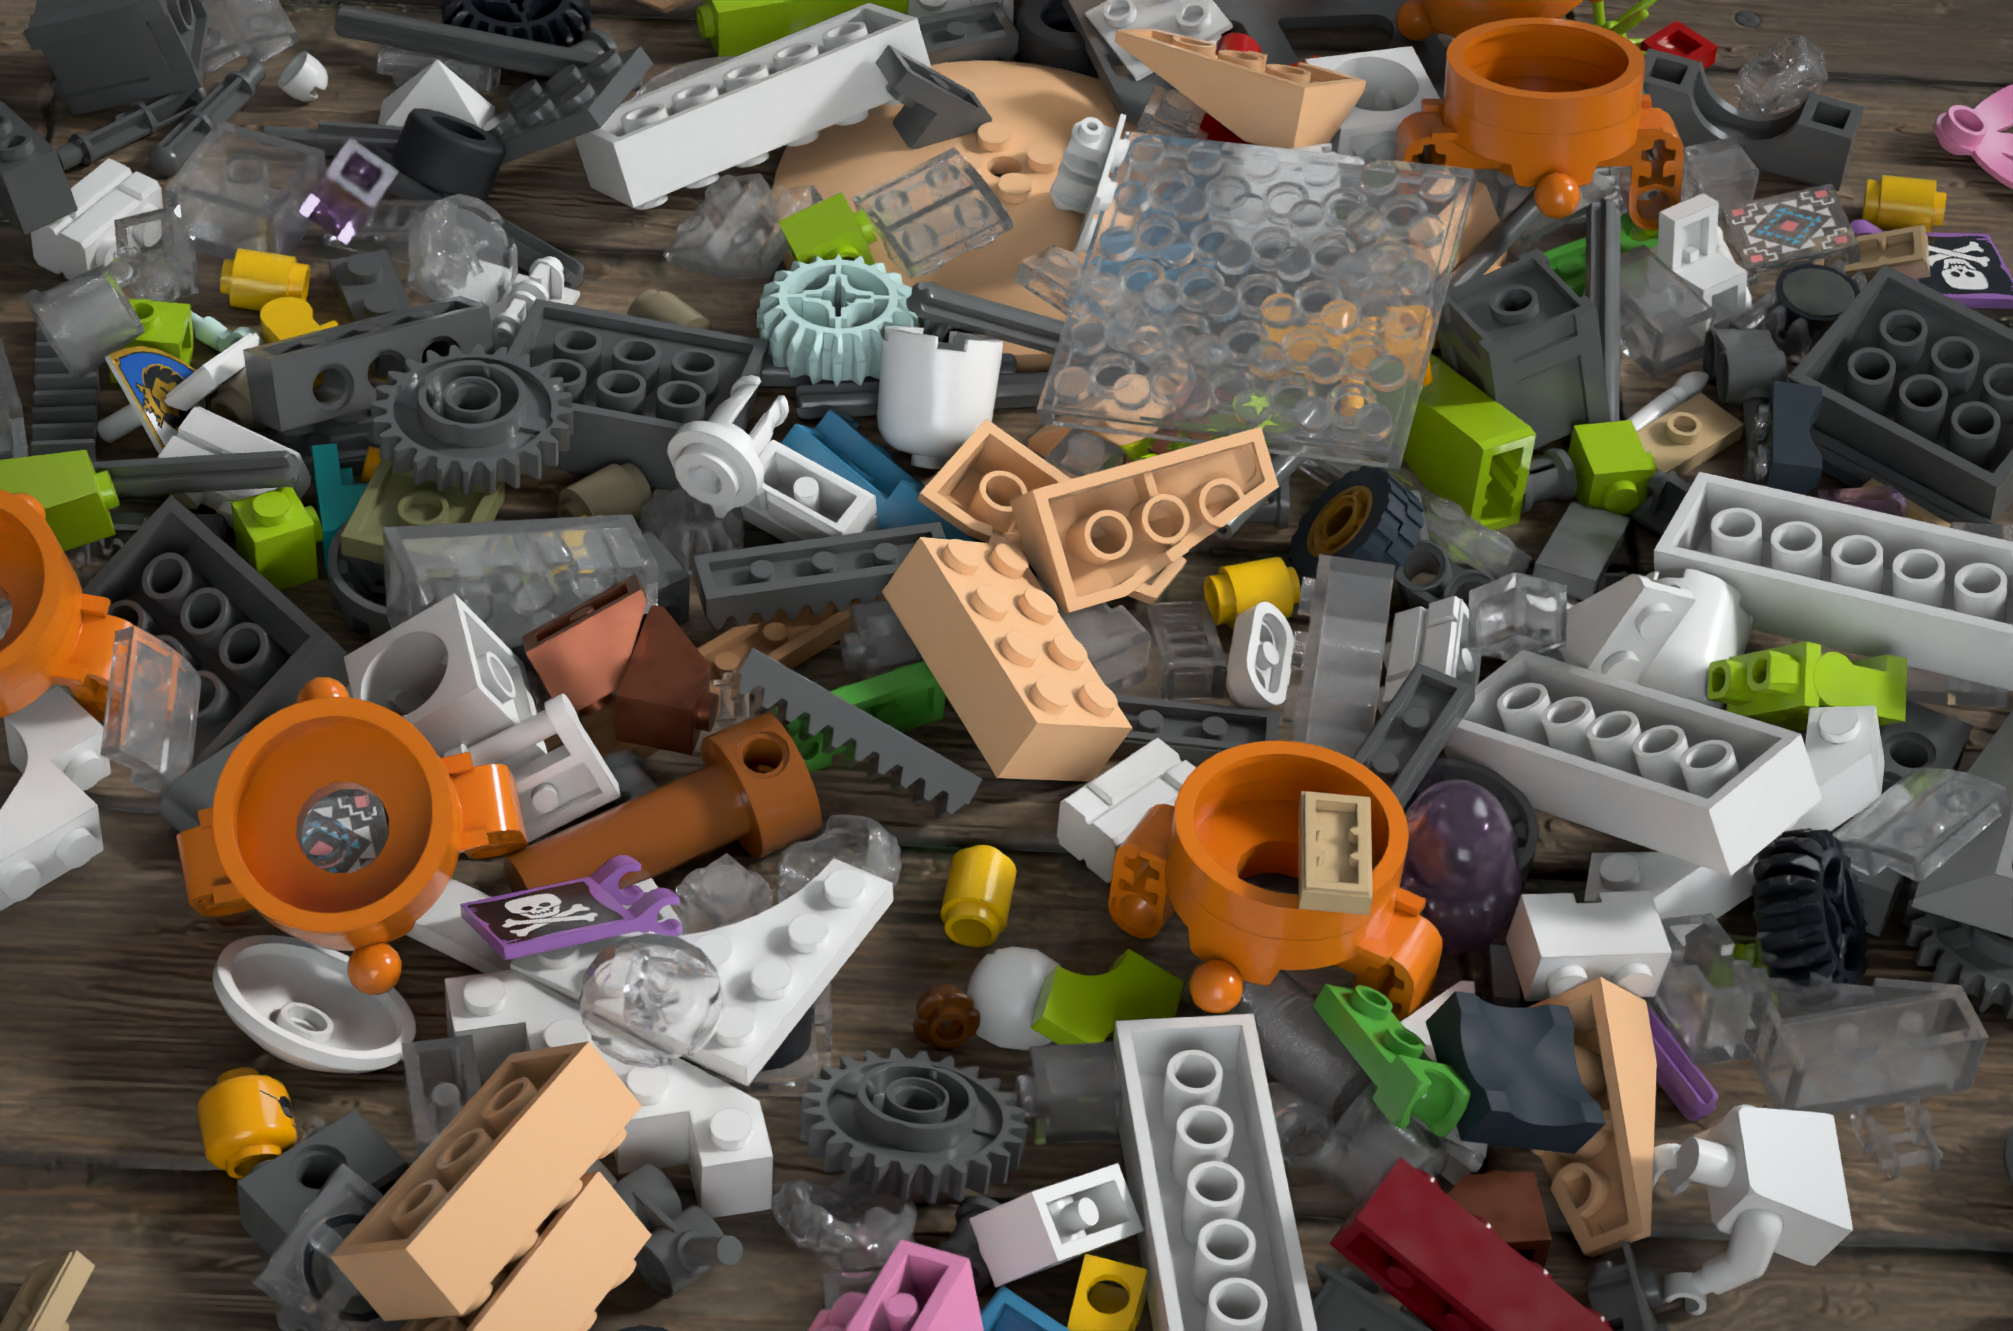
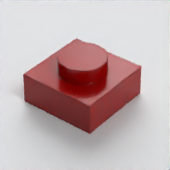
M1676 20L1643 40L1640 50L1647 52L1651 48L1702 62L1704 69L1714 64L1718 46Z

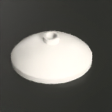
M250 936L236 940L225 947L214 967V988L223 1008L232 1021L267 1052L298 1067L314 1071L346 1074L372 1072L391 1066L403 1059L415 1038V1018L409 1005L394 987L381 995H367L359 992L351 984L347 975V963L350 957L336 950L324 949L314 943L286 936Z

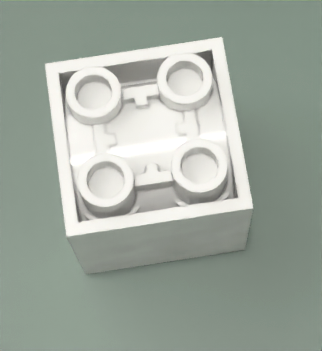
M1412 46L1305 59L1306 64L1366 80L1364 93L1329 142L1332 143V152L1336 154L1343 204L1335 205V208L1347 215L1398 209L1393 192L1397 128L1404 118L1413 113L1422 112L1421 99L1440 98ZM1424 145L1422 154H1418L1420 164L1428 165L1426 145ZM1419 195L1411 201V204H1425L1432 199L1433 195Z
M455 593L344 656L350 684L346 686L350 698L373 702L402 716L424 735L439 758L444 757V752L460 744L469 748L537 714L524 663ZM543 740L497 764H504L508 766L510 771H513L547 754L545 742Z

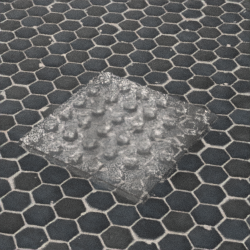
M1126 131L1123 142L1127 145V149L1118 155L1110 180L1117 183L1112 202L1103 203L1037 406L1040 424L1200 444L1261 427L1268 452L1272 454L1400 470L1475 188L1474 169Z

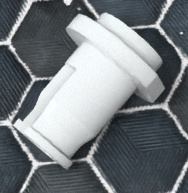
M742 376L736 380L730 392L731 397L719 404L708 421H692L684 424L673 436L667 448V454L681 487L695 499L711 505L715 516L718 518H724L726 513L733 508L747 505L756 496L764 482V469L759 456L770 442L774 427L782 424L789 412L787 399L784 395H779L768 411L761 416L749 435L743 429L732 424L761 383L760 377Z

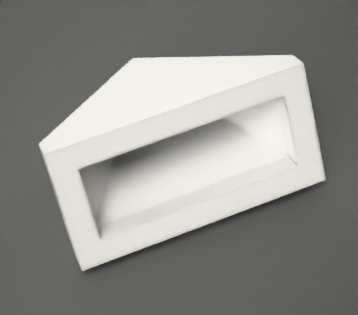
M437 59L382 101L378 125L404 126L408 114L413 109L420 108L439 111L482 128L489 120L496 116V111L491 103Z

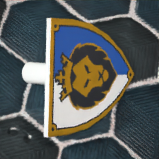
M145 346L124 348L104 357L130 402L127 406L98 422V432L106 442L112 443L143 425L157 452L160 454L172 436L178 435V428L193 407L199 406L208 411L210 410L209 395L187 411L167 406L164 402L167 399L166 395L196 371L184 361L162 350Z

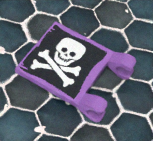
M1854 220L1850 223L1848 229L1852 237L1885 232L1866 220ZM1926 232L1930 277L1915 279L1916 281L1969 308L2013 309V277L1989 234Z
M628 855L613 857L589 877L460 904L461 917L504 960L637 931L663 940L678 937L682 932V924L676 919L657 922V915L663 907L680 903L679 896L666 888H657L644 895L643 890L636 885H629L624 889H619V881L625 873L641 870V864ZM622 905H625V906L632 905V906H631L629 909H626V908L623 907Z

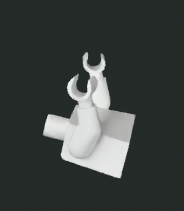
M1742 1104L1732 1108L1714 1126L1693 1137L1687 1138L1682 1145L1668 1143L1653 1148L1652 1189L1664 1171H1666L1667 1180L1673 1195L1684 1192L1689 1187L1691 1181L1706 1184L1712 1222L1719 1231L1731 1235L1726 1252L1705 1261L1702 1269L1694 1273H1671L1664 1277L1665 1302L1671 1303L1677 1298L1685 1297V1310L1692 1315L1698 1316L1705 1312L1707 1294L1711 1292L1717 1295L1723 1294L1760 1278L1766 1271L1774 1252L1803 1264L1815 1266L1853 1231L1834 1116L1831 1114L1756 1108L1752 1105Z

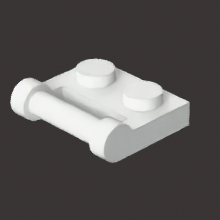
M563 693L544 703L545 710L469 748L460 744L443 754L446 757L470 751L474 767L497 764L555 734L559 735L564 743L563 746L511 771L516 782L527 842H531L620 797L617 780L580 723L570 700Z

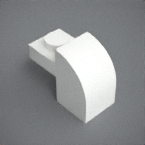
M1704 193L1660 211L1658 246L1642 252V267L1645 280L1659 308L1672 322L1701 340L1704 339L1708 329H1726L1745 320L1747 270L1716 252L1719 202Z

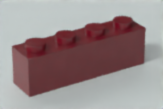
M1402 1157L1371 1185L1329 1243L1435 1331H1613L1609 1322L1600 1313L1580 1304L1554 1282L1553 1277L1545 1268L1525 1259L1498 1237L1490 1223L1477 1215L1470 1214L1443 1192L1438 1182L1430 1174L1419 1168H1414Z

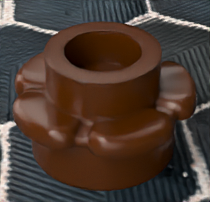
M938 985L930 988L922 994L916 1005L917 1019L913 1022L916 1037L925 1044L932 1042L940 1050H950L961 1046L968 1036H973L977 1032L980 1025L981 1016L979 1011L973 1008V999L962 989L953 985ZM953 1019V1021L950 1022V1023H947V1024H942V1023H941V1022H943V1021H945V1020Z

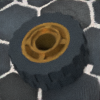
M1370 465L1361 466L1359 470H1351L1345 473L1344 477L1338 481L1331 483L1327 490L1312 502L1308 512L1302 516L1298 523L1299 527L1291 540L1292 548L1289 551V560L1292 562V565L1290 567H1293L1303 581L1330 603L1333 602L1336 606H1344L1345 603L1351 605L1358 603L1360 599L1366 596L1370 597L1378 592L1377 589L1383 584H1387L1395 576L1394 574L1397 570L1404 566L1409 559L1410 552L1413 547H1416L1420 538V529L1424 525V518L1422 517V512L1424 511L1423 504L1418 501L1419 498L1380 466L1376 465L1372 468Z

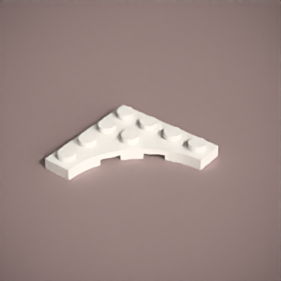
M833 858L821 873L801 890L781 903L737 923L709 931L680 935L668 940L655 937L615 936L514 958L510 966L511 970L519 971L656 1046L748 1086L893 902V883Z

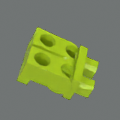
M1805 641L1729 657V660L1723 659L1711 662L1708 667L1707 696L1709 700L1726 703L1728 712L1802 733H1807L1809 708L1876 706L1879 726L1905 722L1907 658L1886 654L1850 661L1839 652L1821 653V644Z

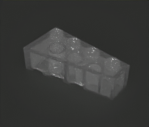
M632 514L382 527L387 620L391 629L455 593L508 648L524 645L522 636L635 574L639 578L647 598L644 614H648L651 605L658 606V564Z
M1319 554L1316 579L1303 577L1298 615L1310 616L1308 632L1295 631L1290 669L1302 670L1300 687L1287 685L1282 724L1294 725L1292 741L1328 748L1353 758L1374 727L1395 565Z

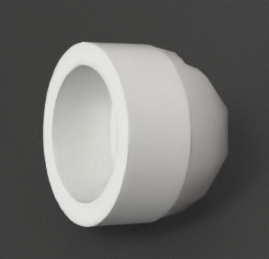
M303 51L295 56L286 66L279 78L278 87L292 98L302 102L314 101L318 98L314 87L325 90L328 84V75L326 69L317 59L308 52Z

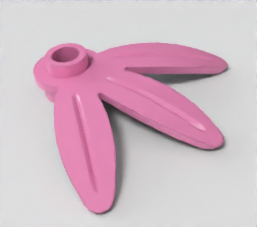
M2013 84L1986 98L1974 110L1963 105L1952 106L1948 112L1942 113L1937 117L1933 124V129L1938 137L1939 144L1946 151L1957 156L1971 155L1985 172L2000 183L2013 189V133H2002V131L2013 127Z

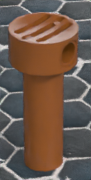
M760 712L703 738L701 744L703 768L504 857L505 873L510 888L514 893L589 877L613 857L628 855L641 864V870L638 872H627L621 877L619 889H623L629 885H634L650 878L653 879L736 840L753 858L760 859L819 832L822 825L821 808L813 781L793 739L781 722L770 712Z

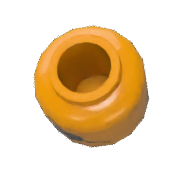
M236 1068L224 1072L217 1078V1084L210 1087L198 1101L197 1117L204 1153L214 1167L227 1171L230 1177L242 1179L259 1163L275 1159L293 1148L296 1144L297 1131L287 1089L278 1079L259 1075L256 1069Z

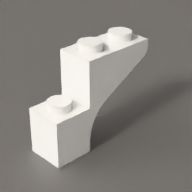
M1631 574L1580 603L1577 602L1576 598L1524 585L1493 633L1508 661L1520 651L1526 650L1637 684L1696 599L1687 587L1650 581L1645 576Z
M59 685L45 692L26 707L3 717L10 762L23 775L0 810V911L15 902L25 900L37 889L69 870L81 867L93 856L103 851L98 805L83 791L90 789L98 781L111 774L106 729Z

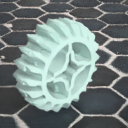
M839 254L833 260H823L819 256L814 255L812 263L804 264L799 261H793L790 271H776L774 281L764 284L763 294L760 297V308L757 309V328H760V339L769 341L768 354L772 355L774 366L788 367L791 377L796 378L808 375L813 385L823 379L833 381L836 387H838L841 381L852 380L861 386L866 376L880 379L882 341L884 339L885 326L918 327L919 317L915 312L909 311L906 305V299L911 295L912 287L902 283L901 274L895 272L886 273L884 263H876L870 266L864 263L862 256L850 261L842 260Z

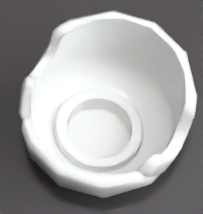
M1007 947L997 949L993 954H986L972 973L967 995L973 999V1008L977 1009L981 1016L980 1025L976 1032L977 1036L998 1047L1028 1050L1052 1042V1040L1031 1029L1030 1026L1045 976L1057 965L1060 967L1061 965L1037 949Z

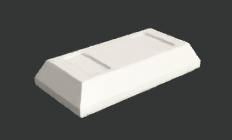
M249 333L202 365L166 395L167 399L164 402L167 406L187 411L246 367L243 349L259 346L260 337L257 333L253 335Z

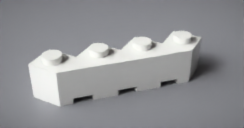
M1876 706L1809 708L1805 748L1822 800L1803 815L1789 830L1811 828L1812 830L1828 829L1830 832L1851 817L1860 822L1880 808L1885 760ZM1659 851L1592 853L1584 903H1596L1599 892L1651 891L1670 949L1672 950L1684 941L1682 932L1700 919L1709 915L1716 920L1753 895L1751 890L1756 882L1753 868L1755 863L1758 862L1757 854L1745 867L1729 876Z
M515 969L445 979L447 1034L457 1085L487 1081L509 1055L513 1053L590 1041L642 1105L624 1127L627 1135L623 1142L614 1150L619 1174L633 1172L645 1163L652 1164L657 1168L689 1164L698 1207L707 1212L712 1218L771 1209L773 1154L759 1100Z

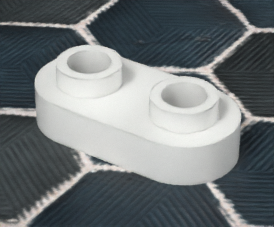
M1261 602L1239 613L1236 617L1225 682L1231 699L1240 707L1270 710L1282 704L1287 697L1295 649L1294 636L1285 616L1276 606L1269 602Z

